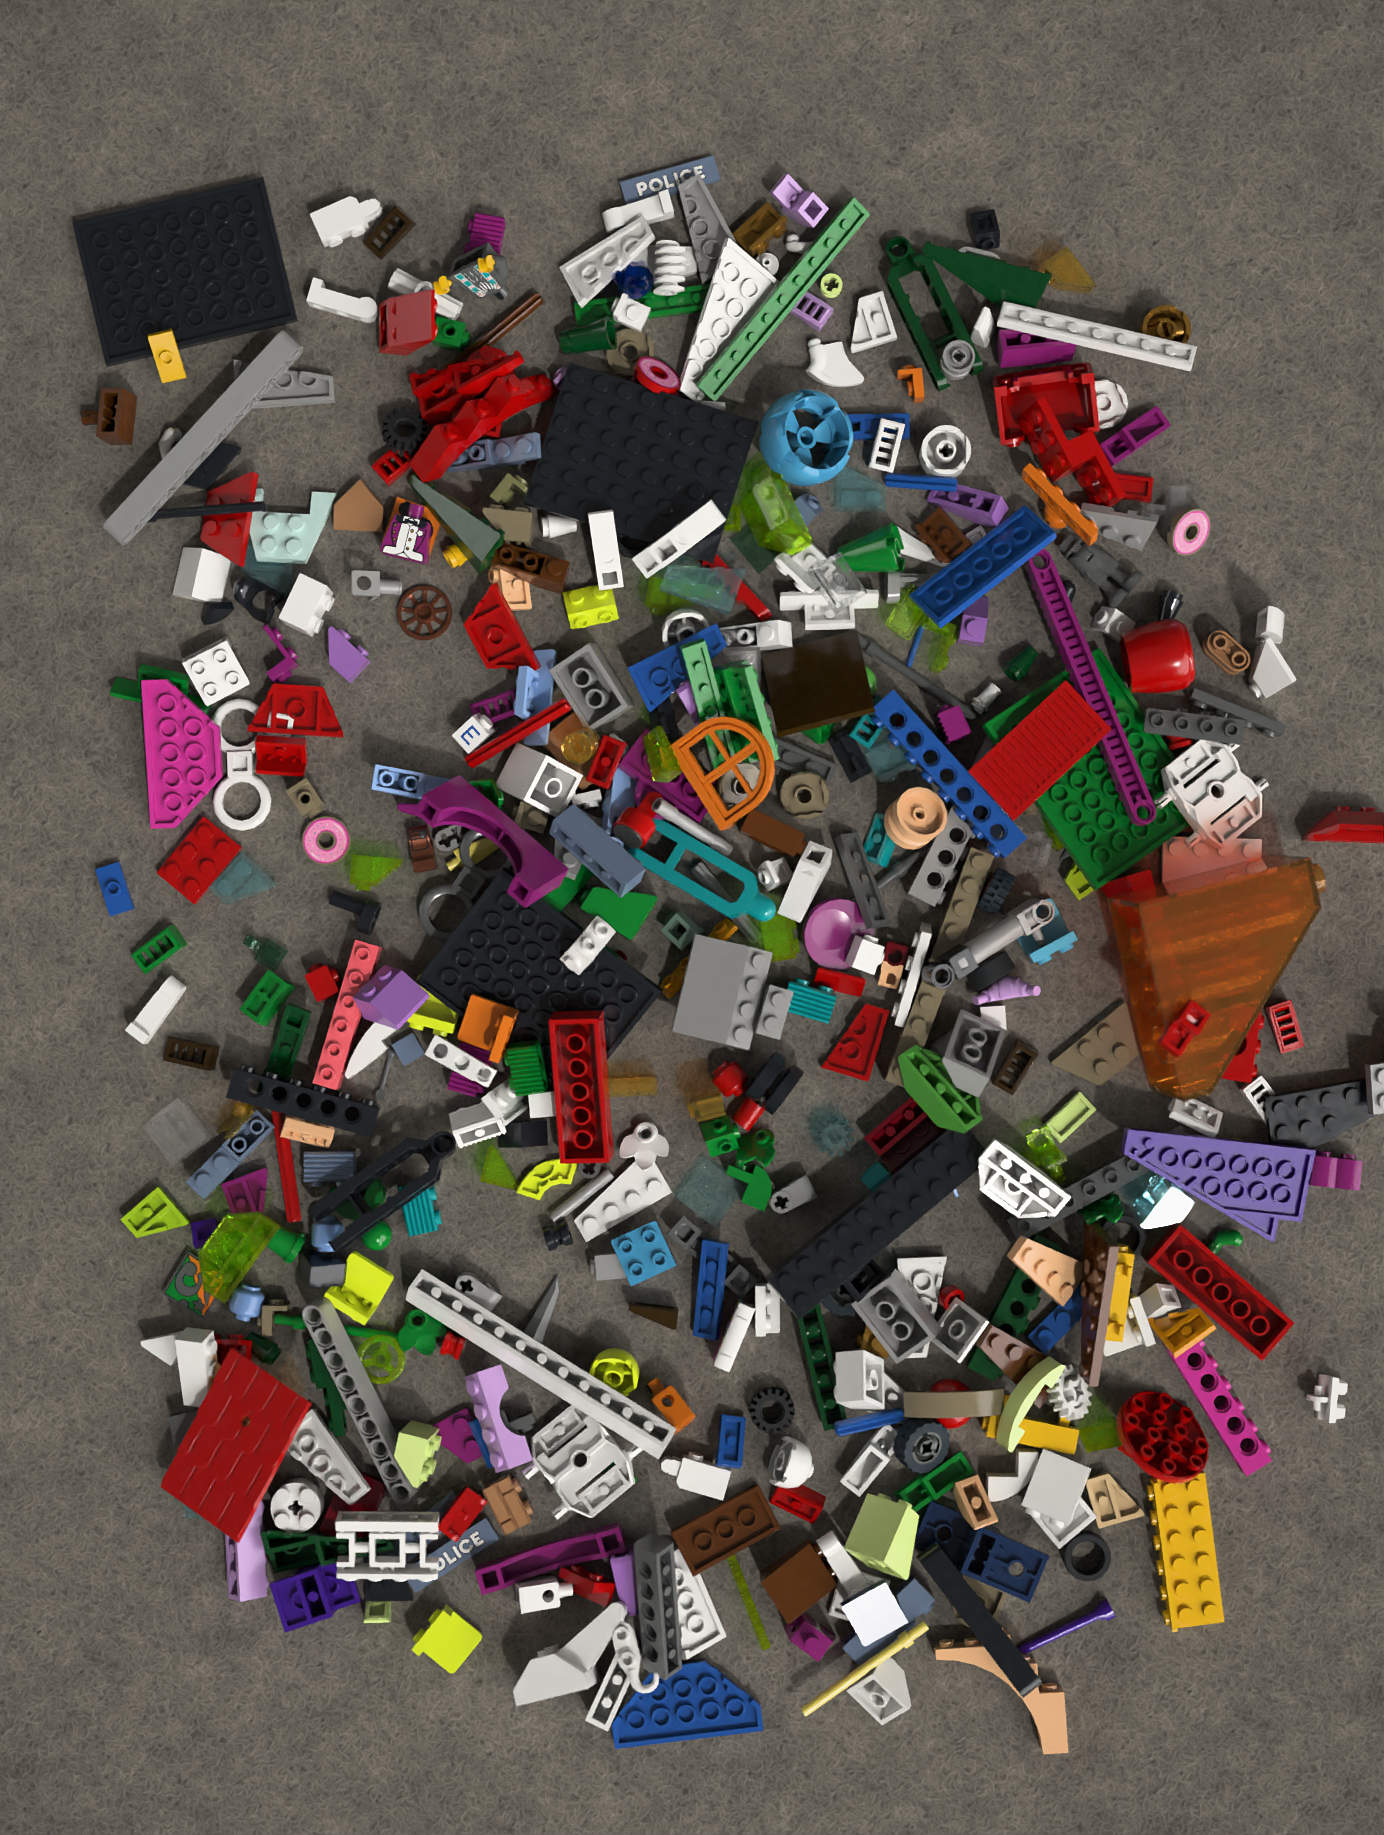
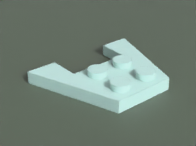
M256 488L254 502L263 501V489ZM312 492L310 514L253 512L250 536L257 561L307 564L337 499V493Z

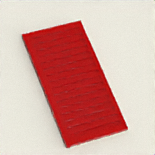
M1065 680L967 772L1014 821L1109 733L1112 728Z

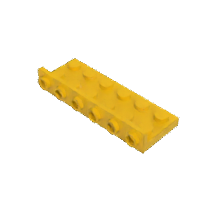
M1202 1471L1189 1482L1178 1484L1165 1482L1157 1478H1149L1150 1485L1146 1486L1148 1500L1153 1503V1510H1150V1521L1152 1526H1156L1157 1535H1153V1544L1155 1551L1159 1550L1160 1560H1156L1158 1575H1162L1163 1585H1159L1161 1600H1165L1166 1610L1162 1611L1164 1624L1168 1625L1172 1632H1177V1628L1224 1622L1205 1472Z

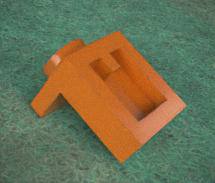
M915 365L902 366L901 370H897L896 379H911V381H907L908 396H913V403L923 402L925 396L922 368H916Z

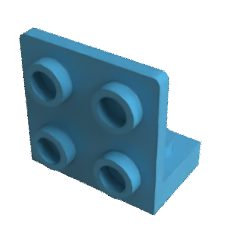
M657 1221L647 1223L611 1241L630 1286L673 1268L677 1264Z

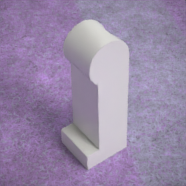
M668 189L658 192V195L603 212L602 217L607 233H615L641 216H644L648 225L674 218V209Z
M313 277L306 300L310 307L365 323L374 322L378 318L379 309L372 298L363 297L359 299L325 289L323 280Z
M174 976L168 977L159 991L153 995L125 1031L142 1044H148L187 987Z
M440 1035L434 1036L424 1054L486 1087H489L497 1072L493 1067L452 1044Z
M833 1530L816 1540L830 1566L848 1592L849 1597L871 1586L849 1552L844 1549V1545Z

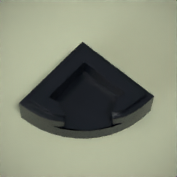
M231 602L210 603L201 620L204 625L217 623L230 615L234 607Z

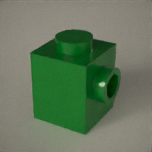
M436 317L435 323L438 330L435 340L432 341L433 346L462 352L463 346H468L470 332L467 331L466 323Z

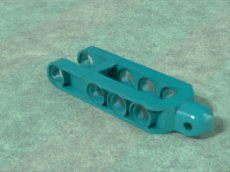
M652 819L655 823L656 831L677 844L665 864L638 848L630 847L627 851L632 857L637 858L647 870L730 919L748 914L758 921L767 922L775 916L776 905L769 897L760 892L758 880L754 873L664 820ZM685 850L692 851L706 862L714 864L728 875L741 880L745 889L736 902L729 903L675 871L674 868Z

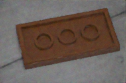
M756 1483L670 1530V1533L691 1575L694 1577L781 1528L759 1485Z

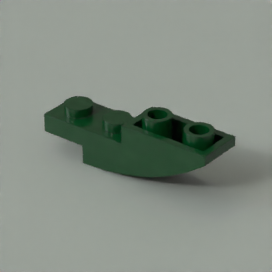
M311 1337L308 1339V1344H305L306 1356L308 1359H311L313 1367L310 1369V1379L312 1384H316V1389L327 1388V1391H324V1401L326 1406H330L331 1416H328L330 1431L334 1430L335 1437L343 1436L348 1432L344 1411L347 1407Z

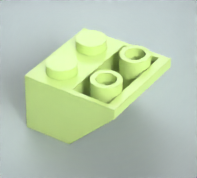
M411 1420L399 1432L394 1457L411 1485L418 1488L424 1481L428 1480L430 1474L433 1475L436 1460L433 1457L435 1451H438L442 1437L438 1436L439 1428Z

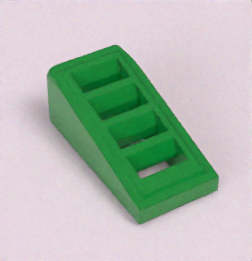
M171 925L133 952L131 956L142 972L147 974L188 943L176 926ZM161 940L168 949L167 952L164 951L158 941ZM151 946H153V948L159 954L160 957L158 959L153 953V951L150 949ZM144 951L150 958V960L153 962L150 965L148 964L144 956L141 954Z

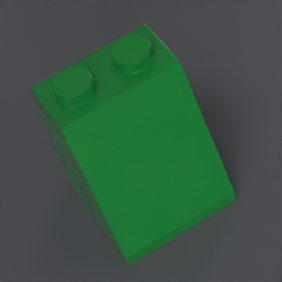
M593 887L591 891L587 889L579 902L582 903L580 908L594 918L596 916L601 917L616 932L633 941L657 903L658 898L654 895L628 892L620 898L611 889Z

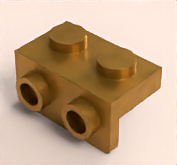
M766 202L732 235L737 244L753 258L756 254L759 256L763 254L769 247L768 243L774 237L778 239L786 232L788 219L785 215L781 216Z

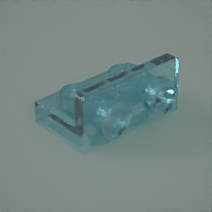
M909 733L906 736L907 743L916 746ZM889 739L863 752L876 779L880 782H890L898 777L897 774L903 770L911 771L918 767L917 764L911 765L903 754L906 752L901 746L895 747Z

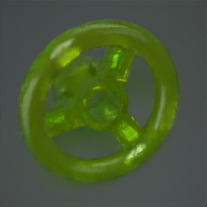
M382 1334L374 1335L363 1341L358 1348L357 1355L371 1383L387 1384L401 1375L405 1367V1352L401 1351L398 1341L393 1337ZM376 1342H381L380 1348L375 1350L372 1357L363 1360L366 1349ZM389 1344L394 1347L398 1355L396 1368L391 1364L392 1353L388 1350ZM378 1355L385 1357L384 1363H380L377 1360ZM375 1365L378 1368H384L389 1375L377 1377L370 1374L365 1367Z

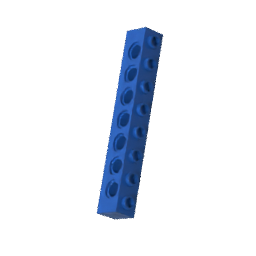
M894 690L874 706L876 712L871 713V721L879 729L883 727L889 733L887 738L895 747L901 746L906 752L903 754L906 760L911 765L917 764L922 770L920 775L929 784L933 782L938 787V795L946 803L950 801L956 807L953 810L962 821L966 819L972 825L970 830L979 840L981 838L985 839L989 844L987 849L995 858L999 856L1002 859L1006 858L1027 839L1025 834ZM892 715H899L903 720V725L900 727L892 726L889 721ZM909 733L917 734L920 740L919 744L916 746L909 745L906 741V736ZM930 751L935 754L936 762L934 764L925 763L923 760L925 752ZM942 770H949L952 773L953 779L950 783H945L940 779V772ZM964 788L969 792L968 801H960L957 798L956 793L958 789ZM975 807L985 809V819L978 820L974 817L973 810ZM993 825H998L1002 828L1003 834L1001 838L996 839L991 836L990 828Z

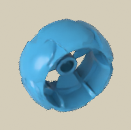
M811 389L793 391L777 399L763 416L760 425L762 432L759 438L760 450L767 466L772 471L781 474L783 481L798 486H814L832 479L847 464L850 458L847 454L853 445V429L847 413L839 408L837 401L830 395ZM797 409L807 411L813 416L815 422L818 421L819 425L814 430L810 427L800 428L792 411ZM816 441L827 443L823 451L825 454L823 462L813 467L809 449L814 447Z

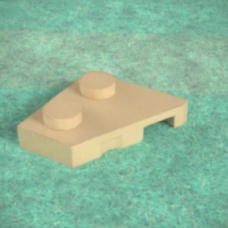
M1108 1472L1088 1477L1085 1487L1092 1511L1097 1516L1095 1521L1098 1529L1145 1516L1141 1508Z

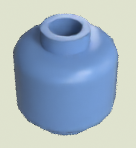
M326 1216L320 1221L312 1223L311 1244L317 1247V1251L334 1252L328 1241H332L344 1232V1224L340 1221H335L336 1216Z
M241 1283V1286L234 1288L229 1309L236 1314V1319L250 1321L251 1317H258L261 1314L265 1299L264 1293L260 1291L261 1287L250 1283Z

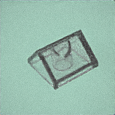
M840 552L809 567L808 575L835 614L868 593Z
M724 647L721 650V657L727 663L737 660H748L749 665H753L758 676L757 683L760 687V647Z

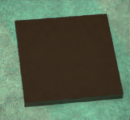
M857 630L761 655L778 738L876 712Z

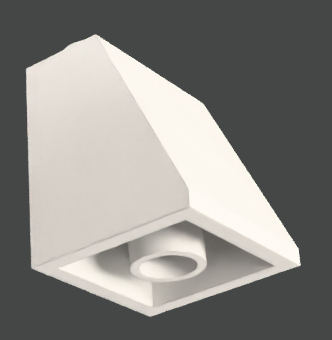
M516 743L496 785L502 791L557 817L566 810L583 775L547 755Z

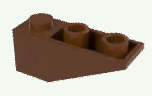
M503 543L502 546L495 550L491 565L538 588L563 594L570 568L569 561Z

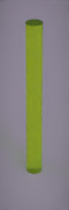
M734 1554L727 1558V1562L761 1649L767 1650L771 1647L737 1557Z

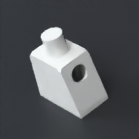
M554 1575L530 1577L514 1584L516 1604L521 1613L560 1607V1598L573 1596L572 1583H558ZM550 1590L548 1594L543 1595L544 1591Z

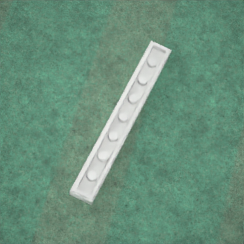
M1003 301L997 322L999 327L1190 372L1197 346Z

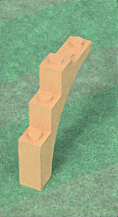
M1003 1629L1006 1635L1010 1638L1008 1630ZM965 1638L964 1642L954 1643L953 1639H943L939 1641V1644H934L936 1660H956L981 1667L1009 1684L1022 1698L978 1638ZM1028 1654L1022 1655L1038 1675L1036 1660L1030 1658ZM1044 1683L1042 1687L1038 1686L1022 1699L1030 1710L1036 1724L1042 1753H1068L1064 1691L1056 1683Z

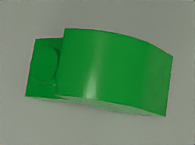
M737 1162L734 1165L729 1164L725 1173L748 1183L741 1202L765 1211L772 1191L771 1181L767 1172L757 1164H755L752 1173L748 1171L749 1166L744 1164L738 1166Z

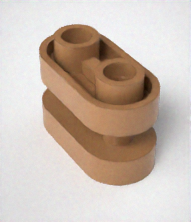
M1214 631L1202 642L1203 653L1228 675H1237L1250 664L1248 651L1224 631Z

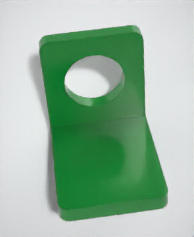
M493 778L467 781L473 787H484V791L481 794L501 810L504 802L503 792L498 790Z

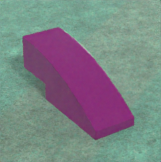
M1158 406L1122 428L1118 433L1101 443L1100 446L1111 467H1114L1168 429L1171 424Z

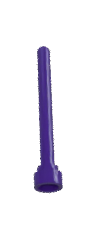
M1106 1598L1098 1602L1099 1605L1095 1606V1610L1016 1648L1024 1655L1098 1619L1101 1621L1106 1619L1108 1621L1116 1616Z

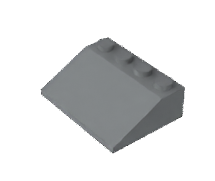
M694 934L671 1031L738 1049L749 1050L773 953Z

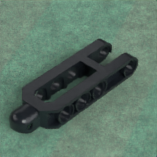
M447 1131L437 1132L427 1140L407 1137L316 1202L307 1212L313 1221L317 1222L350 1200L361 1217L345 1227V1231L332 1241H328L334 1252L337 1253L440 1181L442 1161L456 1151L457 1141ZM414 1153L422 1154L429 1164L428 1172L414 1182L409 1181L407 1187L393 1197L388 1196L386 1202L372 1211L360 1192Z

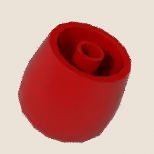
M1163 619L1137 627L1120 635L1121 659L1130 693L1176 692L1187 688L1194 681L1195 664L1192 644L1187 627L1183 622H1180L1178 619Z

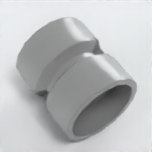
M963 340L952 341L945 347L940 359V369L945 377L951 380H960L968 375L975 360L973 347Z

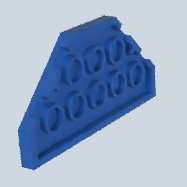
M705 1659L682 1662V1669L666 1681L659 1678L657 1687L650 1693L635 1691L612 1721L615 1749L764 1731L760 1702ZM649 1673L642 1684H651L653 1674Z

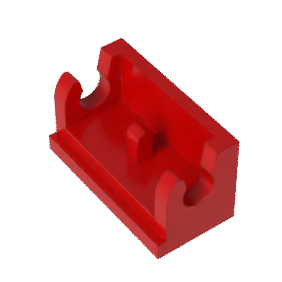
M466 1484L439 1519V1531L454 1542H458L480 1511L488 1503L487 1499Z

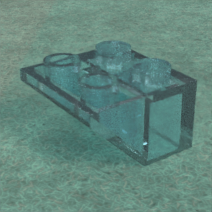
M1157 1174L1150 1178L1147 1188L1142 1195L1139 1194L1135 1198L1131 1210L1141 1226L1147 1229L1181 1222L1196 1202L1189 1192Z

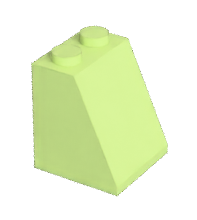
M868 1493L844 1549L869 1568L907 1580L919 1515L911 1509L912 1505L906 1501L899 1499L898 1502H894L884 1494L878 1493V1496Z

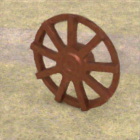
M426 585L414 587L407 591L399 601L397 607L399 625L407 635L416 640L428 641L436 639L450 626L452 619L451 603L447 596L435 587ZM423 590V602L419 603L412 593ZM427 590L438 594L431 603H427ZM407 597L415 604V609L402 607ZM442 597L447 607L434 609V605ZM401 611L413 613L414 617L403 622ZM448 612L446 623L436 618L435 614ZM418 621L419 624L415 634L406 628L411 623ZM431 621H435L436 623L443 626L435 634L431 626ZM423 624L427 625L430 633L429 636L419 635Z

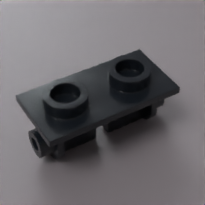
M669 696L650 713L648 711L653 733L662 741L680 738Z
M849 728L836 734L828 742L850 783H853L873 771L856 740L849 736L851 733Z

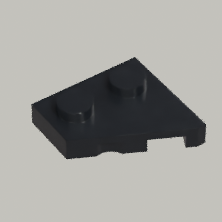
M220 442L183 484L208 491L214 485L216 479L226 471L237 455L239 456L242 448Z

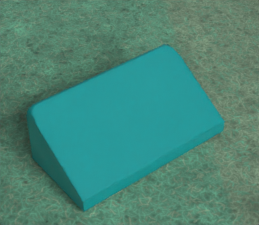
M876 812L863 847L869 862L887 868L896 844L887 835L884 827V814Z

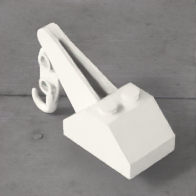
M621 1601L612 1603L563 1648L559 1649V1645L556 1644L538 1651V1656L530 1660L513 1690L516 1706L585 1690L598 1683L600 1678L595 1664L611 1638L618 1664L628 1676L632 1687L641 1693L653 1691L658 1685L659 1676L655 1672L653 1674V1681L649 1685H644L640 1682L639 1667L641 1656L634 1628L625 1621L627 1614L626 1604Z

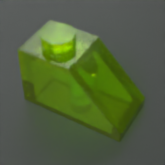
M352 854L349 884L356 885L355 890L370 891V887H378L404 865V860Z

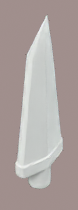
M898 527L904 546L901 554L941 567L949 564L944 561L940 563L932 554L933 548L925 545L922 541Z

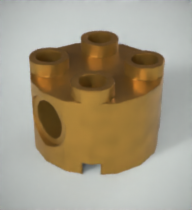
M1160 305L1152 309L1143 319L1138 333L1187 344L1191 335V323L1188 316L1183 311L1181 312L1179 309H1176L1177 307Z

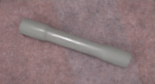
M659 797L653 802L652 810L680 826L707 844L711 849L725 857L729 856L732 852V844L682 814L676 807Z

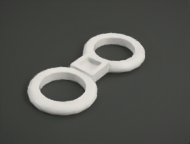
M240 698L227 701L221 705L212 717V720L220 726L221 750L227 754L228 776L220 781L214 791L213 807L216 816L224 825L231 829L244 831L255 828L265 820L270 812L271 796L269 788L264 781L254 775L253 753L256 752V737L250 744L237 747L227 743L222 736V721L229 712L236 709H246L252 712L254 716L258 712L259 705L251 700ZM258 733L257 735L266 736V733ZM240 782L250 783L255 786L261 798L260 808L256 815L243 821L230 817L225 811L223 804L224 794L228 788Z

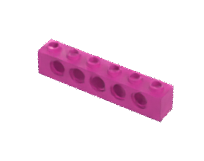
M1203 1340L1197 1342L1177 1358L1163 1345L1241 1472L1245 1476H1249L1271 1462L1272 1460L1268 1455L1271 1452L1269 1446L1264 1439L1259 1440L1255 1432L1258 1431L1256 1425L1251 1418L1246 1419L1242 1411L1245 1409L1237 1396L1233 1398L1230 1394L1229 1389L1232 1387L1224 1375L1220 1377L1215 1368L1218 1367V1364L1211 1354L1206 1355L1202 1347L1205 1346ZM1191 1353H1197V1363L1189 1365L1187 1362L1188 1356ZM1210 1374L1212 1377L1211 1383L1207 1386H1202V1376ZM1223 1395L1225 1398L1224 1404L1221 1407H1215V1398ZM1231 1417H1237L1238 1423L1234 1428L1227 1427V1421ZM1245 1438H1250V1447L1242 1450L1240 1447L1241 1441Z

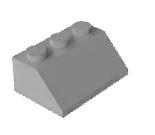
M588 643L549 670L587 733L613 721L635 706L597 643Z
M962 1009L958 1013L942 1062L955 1087L979 1097L990 1079L1006 1030Z
M896 1268L882 1277L860 1302L857 1303L855 1300L851 1303L852 1307L896 1364L936 1338L941 1329V1326Z

